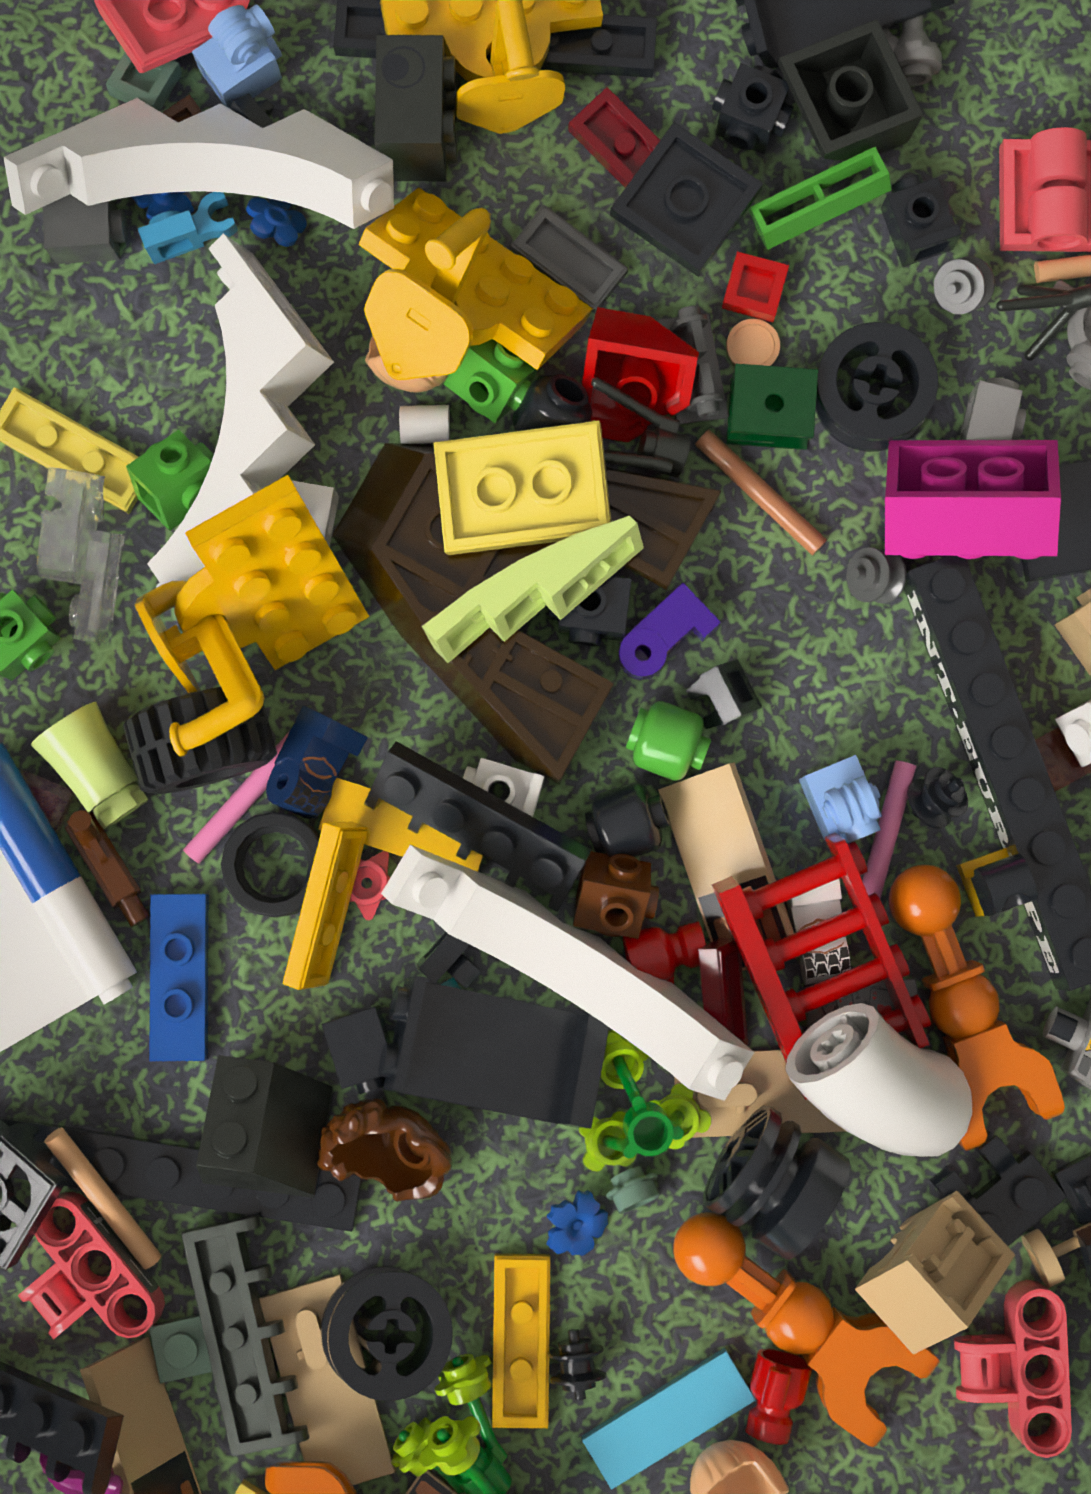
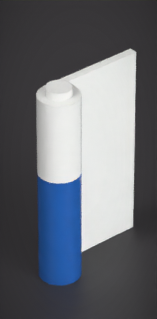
M3 742L0 743L1 1052L97 995L103 1004L133 988L128 977L137 973Z

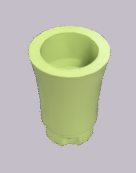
M97 702L89 703L67 715L45 730L31 743V746L56 770L70 787L88 813L93 812L103 829L116 824L149 800L145 792L141 791L140 786L136 784L138 782L137 775L111 735Z

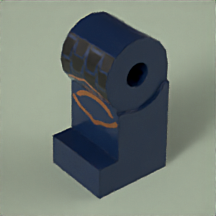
M303 705L274 762L275 766L269 776L266 787L267 799L272 804L303 818L312 819L317 817L328 805L332 795V785L349 753L358 757L368 737Z

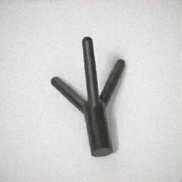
M1021 284L1017 288L1018 294L1031 297L1001 300L996 304V309L1000 312L1065 306L1025 352V359L1031 361L1078 310L1091 307V284L1071 290Z

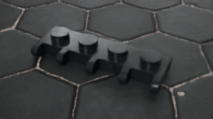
M397 741L387 752L364 802V805L374 810L384 800L412 816L407 828L410 831L418 834L425 823L461 843L456 856L464 861L467 860L473 850L506 868L510 872L504 883L513 888L519 878L522 877L549 892L552 896L549 900L548 908L556 912L561 907L592 851L590 848Z
M0 1361V1434L9 1437L6 1457L16 1463H22L30 1455L31 1448L48 1456L45 1470L48 1478L56 1482H62L68 1477L71 1467L85 1473L82 1486L83 1494H105L109 1484L124 1415Z

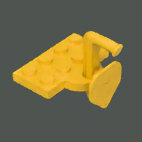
M380 0L386 35H443L446 56H455L456 71L466 81H469L456 92V117L459 120L498 134L516 131L562 104L565 92L563 75L552 70H540L549 51L550 33L601 27L603 20L600 0ZM491 53L489 63L486 57Z
M420 187L397 203L394 209L384 213L367 226L359 242V246L392 268L382 273L374 282L366 301L364 312L385 369L389 376L395 380L401 381L452 374L461 366L470 346L481 345L491 339L538 370L585 324L593 308L580 300L571 289L557 284L534 268L528 259L514 254L491 238L488 234L491 224V213L482 207L472 209L461 217L448 208L439 197L425 192Z
M289 475L282 477L185 532L192 548L205 567L189 578L188 581H170L137 598L134 604L153 644L188 693L200 691L186 660L203 651L228 700L195 720L183 725L177 722L170 725L171 743L176 754L179 756H185L188 750L201 746L252 718L262 708L265 699L264 693L241 648L256 642L274 670H277L289 662L302 658L307 652L331 638L348 632L354 625L369 617ZM175 607L174 613L179 627L174 625L167 629L159 615Z

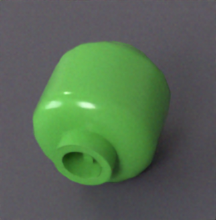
M657 701L651 705L649 710L640 708L626 749L633 751V762L637 767L678 781L687 774L689 767L701 769L712 739L701 736L704 721L700 715L664 701Z

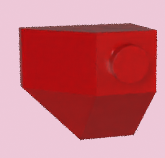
M597 307L588 338L582 385L588 393L593 411L591 422L600 421L602 438L630 442L643 434L647 426L652 423L595 389L591 385V381L595 377L617 387L663 416L668 413L673 416L690 405L699 352L651 316Z

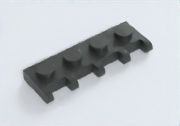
M259 1214L191 1228L181 1233L232 1457L297 1444L310 1438L306 1425L288 1427L281 1394L297 1389L296 1375L277 1378L268 1337L284 1333L285 1327L282 1319L264 1322L255 1281L273 1276L270 1264L252 1267L244 1231H252L261 1226Z

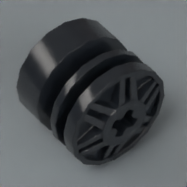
M763 1105L743 1123L721 1151L705 1187L703 1206L717 1214H722L726 1211L727 1222L738 1227L748 1222L755 1215L751 1229L752 1238L781 1258L790 1260L799 1255L815 1239L830 1218L848 1182L851 1165L849 1158L819 1138H811L798 1148L801 1137L800 1125L794 1121H785L782 1124L781 1113L770 1105Z

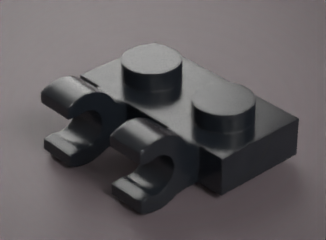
M987 1131L986 1142L975 1149L995 1172L996 1176L972 1195L959 1176L946 1166L932 1177L930 1182L944 1198L958 1191L1007 1246H1010L1066 1199L1067 1196L1032 1153L1026 1150L1015 1159L1003 1141L997 1135Z

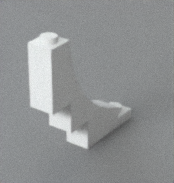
M136 98L3 157L12 206L25 215L69 194L90 206L115 199L145 194L192 191L237 193L285 201L334 218L353 229L394 209L393 159L305 109L262 128L220 103L178 123Z
M224 233L208 248L221 265V268L217 271L218 276L230 289L215 304L226 356L224 415L219 440L209 471L195 501L167 543L147 563L159 581L156 588L170 581H188L189 578L205 567L192 548L185 532L279 480L315 446L288 406L334 363L253 253Z
M410 845L381 893L391 904L433 919L449 935L507 963L576 1004L646 1053L690 1090L725 1101L731 1089L740 1081L743 1070L754 1054V1051L673 983L637 970L600 937L561 922L525 890L517 887L513 888L500 880Z

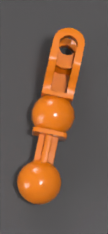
M916 865L904 870L894 880L889 892V908L899 926L909 933L921 936L934 974L922 979L923 985L932 990L929 997L930 1015L937 1028L947 1035L943 1037L948 1053L947 1056L963 1071L971 1089L972 1116L967 1133L958 1143L965 1151H968L986 1142L988 1135L984 1125L982 1108L988 1095L999 1087L1017 1086L1024 1095L1030 1109L1046 1120L1061 1115L1064 1112L1065 1105L1050 1061L1032 1048L1014 1041L1007 1025L997 1019L1000 1011L998 992L992 982L981 974L985 972L983 964L974 960L965 961L952 927L961 907V895L957 883L950 874L939 867Z
M714 1212L696 1214L687 1219L676 1233L673 1244L674 1258L684 1276L702 1286H718L726 1283L755 1305L751 1315L760 1328H765L767 1337L774 1345L791 1354H802L807 1365L816 1371L817 1391L830 1418L870 1447L878 1445L886 1434L887 1428L881 1421L877 1411L866 1403L865 1388L869 1378L881 1368L898 1366L923 1379L930 1376L940 1363L929 1347L912 1354L876 1313H868L859 1317L847 1316L834 1306L832 1307L830 1299L821 1289L806 1282H796L787 1270L783 1269L774 1278L746 1256V1245L741 1230L738 1226H733L727 1222L726 1216Z

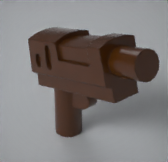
M86 810L74 812L67 821L68 826L65 827L70 839L113 909L119 907L131 928L142 923L150 917V914L138 897L141 890L93 812L88 813Z

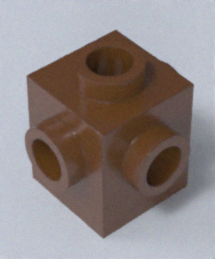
M591 851L581 869L575 893L573 926L598 931L610 937L625 936L638 939L644 918H654L659 898V887L651 885V863L639 861L627 854H615L609 857L607 854Z

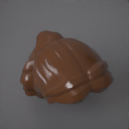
M365 1098L356 1104H347L343 1107V1111L334 1116L321 1131V1149L319 1150V1160L317 1162L320 1169L330 1171L333 1177L339 1181L349 1178L352 1174L362 1179L379 1181L385 1186L387 1192L392 1194L396 1202L425 1199L437 1195L443 1186L444 1175L449 1173L453 1165L449 1145L424 1117L404 1106H387L380 1098Z

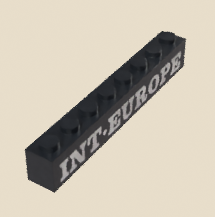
M947 556L911 569L907 573L904 591L1002 849H1007L1009 857L1018 853L1024 857L1034 877L1038 898L1023 905L1054 987L1059 990L1072 991L1091 984V885L967 560L958 556Z

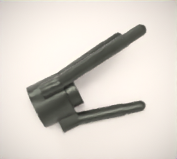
M598 377L593 378L591 385L595 389L657 426L655 431L646 429L643 432L637 454L604 449L605 462L641 467L678 478L683 471L690 448V436L677 433L680 420L663 416L617 387Z

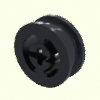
M863 323L841 333L830 343L818 367L816 414L825 430L841 444L855 450L867 452L888 450L889 440H909L923 424L936 399L938 372L931 352L915 334L891 323ZM861 356H868L858 365L848 391V401L854 409L853 411L844 403L839 395L837 373L850 360ZM902 369L911 385V404L898 416L882 419L879 416L886 414L891 409L899 393L898 389L903 380ZM871 379L881 381L879 395L869 393V382Z
M371 1267L350 1276L334 1291L322 1317L321 1343L329 1365L350 1388L374 1400H402L424 1390L438 1377L444 1368L452 1346V1321L447 1305L441 1295L425 1280L396 1267ZM377 1296L376 1303L368 1307L358 1320V1323L368 1330H383L386 1328L388 1320L402 1331H416L413 1320L401 1310V1302L407 1297L414 1300L422 1316L423 1333L420 1345L413 1357L398 1368H396L397 1363L405 1359L415 1347V1342L405 1335L387 1336L386 1345H384L383 1342L371 1334H357L362 1347L372 1354V1363L368 1367L357 1365L350 1351L349 1329L353 1317L365 1302Z

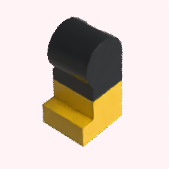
M1003 848L956 865L975 917L993 916L1013 907L1035 901L1038 898L1032 872L1024 857L1019 853L1009 857L1007 849Z

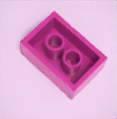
M889 440L885 491V555H901L910 559L922 558L927 555L958 556L964 559H976L982 556H1015L1027 560L1040 556H1057L1061 506L1058 440Z

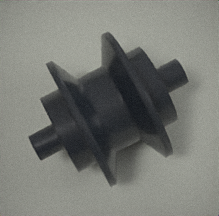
M931 768L926 772L924 779H916L908 787L907 796L913 815L929 827L943 828L950 823L952 817L963 815L968 808V797L963 780L944 768Z
M579 1329L568 1330L569 1339L558 1342V1348L548 1352L549 1358L560 1361L561 1370L550 1378V1382L554 1385H561L564 1391L574 1392L575 1400L586 1399L585 1390L595 1388L597 1381L606 1378V1372L594 1368L593 1358L602 1353L604 1348L601 1345L592 1344L589 1338H580Z

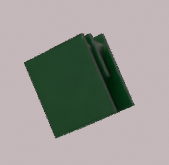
M735 364V373H732L730 383L726 444L807 450L808 438H814L818 369Z

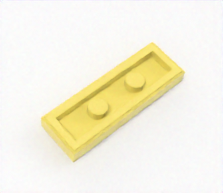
M13 388L0 410V442L130 514L138 498L126 466L137 459L138 456L21 390Z

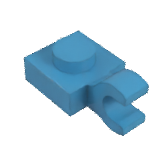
M212 192L206 195L201 200L198 210L194 215H191L189 210L182 213L166 211L154 216L148 225L138 228L143 245L154 264L204 247V241L219 238L223 233L230 237L238 231L233 217L220 222L212 220V214L215 210L229 205L224 192Z

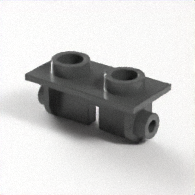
M688 306L678 311L679 317L658 319L657 321L699 352L690 405L674 415L675 419L680 420L679 425L727 419L729 415L709 314H701L699 306Z

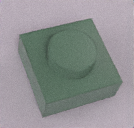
M125 52L106 82V87L109 95L127 103L138 98L160 111L180 79L182 72L179 62L172 60L145 73H139Z
M199 1314L155 1323L149 1329L160 1384L212 1372Z

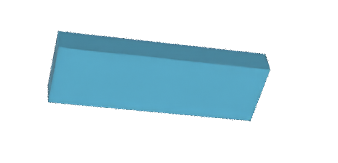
M724 1347L582 1435V1441L612 1490L756 1400Z

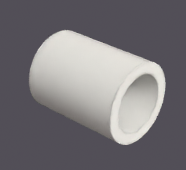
M449 405L400 406L401 444H425L450 440Z

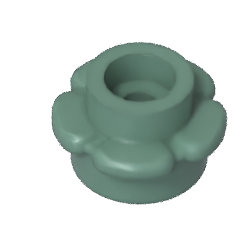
M641 1166L628 1169L611 1179L614 1188L606 1194V1197L614 1201L619 1214L637 1209L660 1196L654 1183L658 1176L656 1173L645 1175Z

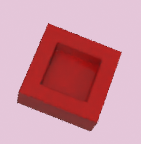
M737 251L721 309L773 322L789 265Z

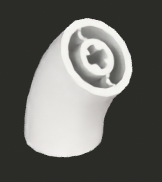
M859 1003L847 1005L828 1013L808 1028L796 1041L788 1055L785 1070L789 1079L802 1094L838 1126L880 1149L906 1156H940L955 1148L967 1133L972 1116V1096L963 1071L950 1057L934 1050L920 1049L898 1034L873 1006Z

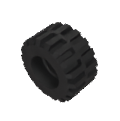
M221 687L174 697L135 713L123 724L140 790L153 794L179 792L234 778L266 765L278 753L264 704L260 711L252 718L215 739L188 750L185 756L176 754L172 746L169 733L170 725L175 722L180 725L188 723L227 702L228 700Z

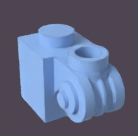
M257 4L250 9L236 5L219 12L208 26V31L212 38L192 51L200 73L222 104L229 109L233 100L248 93L254 98L282 79L276 61L282 57V53L272 38L275 31L269 19Z
M856 755L799 779L824 840L826 836L837 833L847 843H850L881 830L877 821L878 818L882 817L878 800L880 794L875 785L873 786L871 782L868 783Z

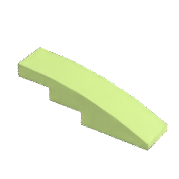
M627 516L571 535L530 554L467 591L425 623L422 628L436 652L449 663L489 628L505 642L545 606L561 620L644 548L638 524L633 518Z

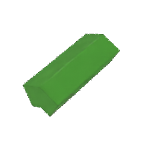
M873 147L751 206L748 210L757 233L768 250L891 191L890 174L876 147ZM871 167L873 175L825 197L822 189ZM813 194L815 203L766 225L764 217Z

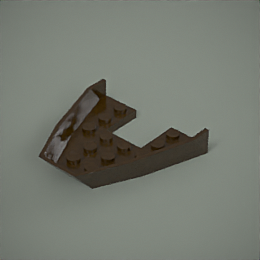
M385 443L334 531L333 538L401 637L515 761L560 785L569 764L614 683L520 632L519 629L504 642L489 628L453 660L447 663L433 648L422 628L425 623L473 587L516 561L556 542L447 555L444 552L434 445ZM606 467L611 521L627 516L633 518L638 524L644 546L624 567L667 590L708 515L713 511L721 491L678 480Z

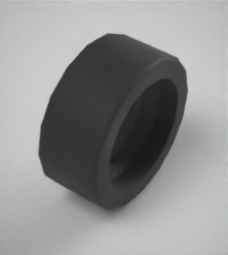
M270 812L252 816L237 826L225 843L221 860L224 885L235 902L251 913L276 918L298 914L301 912L320 835L315 828L293 815ZM274 832L289 834L298 840L306 851L309 865L306 878L301 886L288 896L278 898L263 896L254 890L245 877L243 866L246 851L253 841L264 834Z

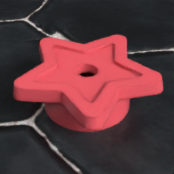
M381 851L366 861L360 859L350 902L356 903L363 917L368 921L373 919L380 901L386 899L381 894L390 879L387 875L389 853L386 851ZM364 878L371 879L372 886L366 889L362 886Z

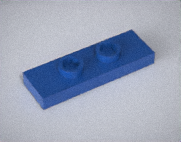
M150 894L149 1061L208 1060L209 894Z

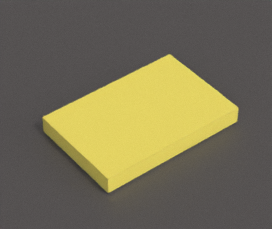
M600 421L433 442L444 552L447 555L558 542L571 535L612 522Z

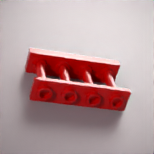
M837 833L830 834L825 837L832 857L756 890H753L751 886L741 889L740 884L732 876L711 884L786 1063L796 1041L803 1035L798 1023L806 1020L805 1013L884 980L896 1009L882 1015L883 1019L897 1033L905 1030L907 1038L918 1048L921 1049L929 1045L924 1032V1028L931 1025L928 1013L920 997L917 994L910 997L905 986L903 977L910 975L909 967L897 944L889 946L882 926L889 924V919L876 893L868 895L860 875L867 873L868 869L855 841L847 844L846 840ZM842 879L853 905L852 909L774 942L772 937L766 940L762 939L755 922L764 917L762 911L834 880ZM863 930L874 956L873 960L799 992H795L793 988L784 991L777 975L778 971L785 969L784 962L856 931ZM799 1090V1092H800L801 1095L804 1097V1099L807 1100V1098H806V1097L802 1094V1092Z

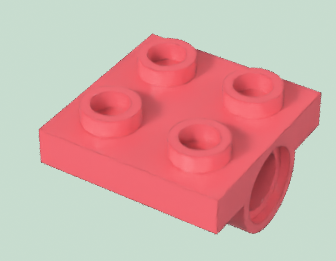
M1061 127L1043 130L1036 133L1031 139H1003L999 146L1000 251L1091 252V140H1087V135L1084 131L1076 128Z

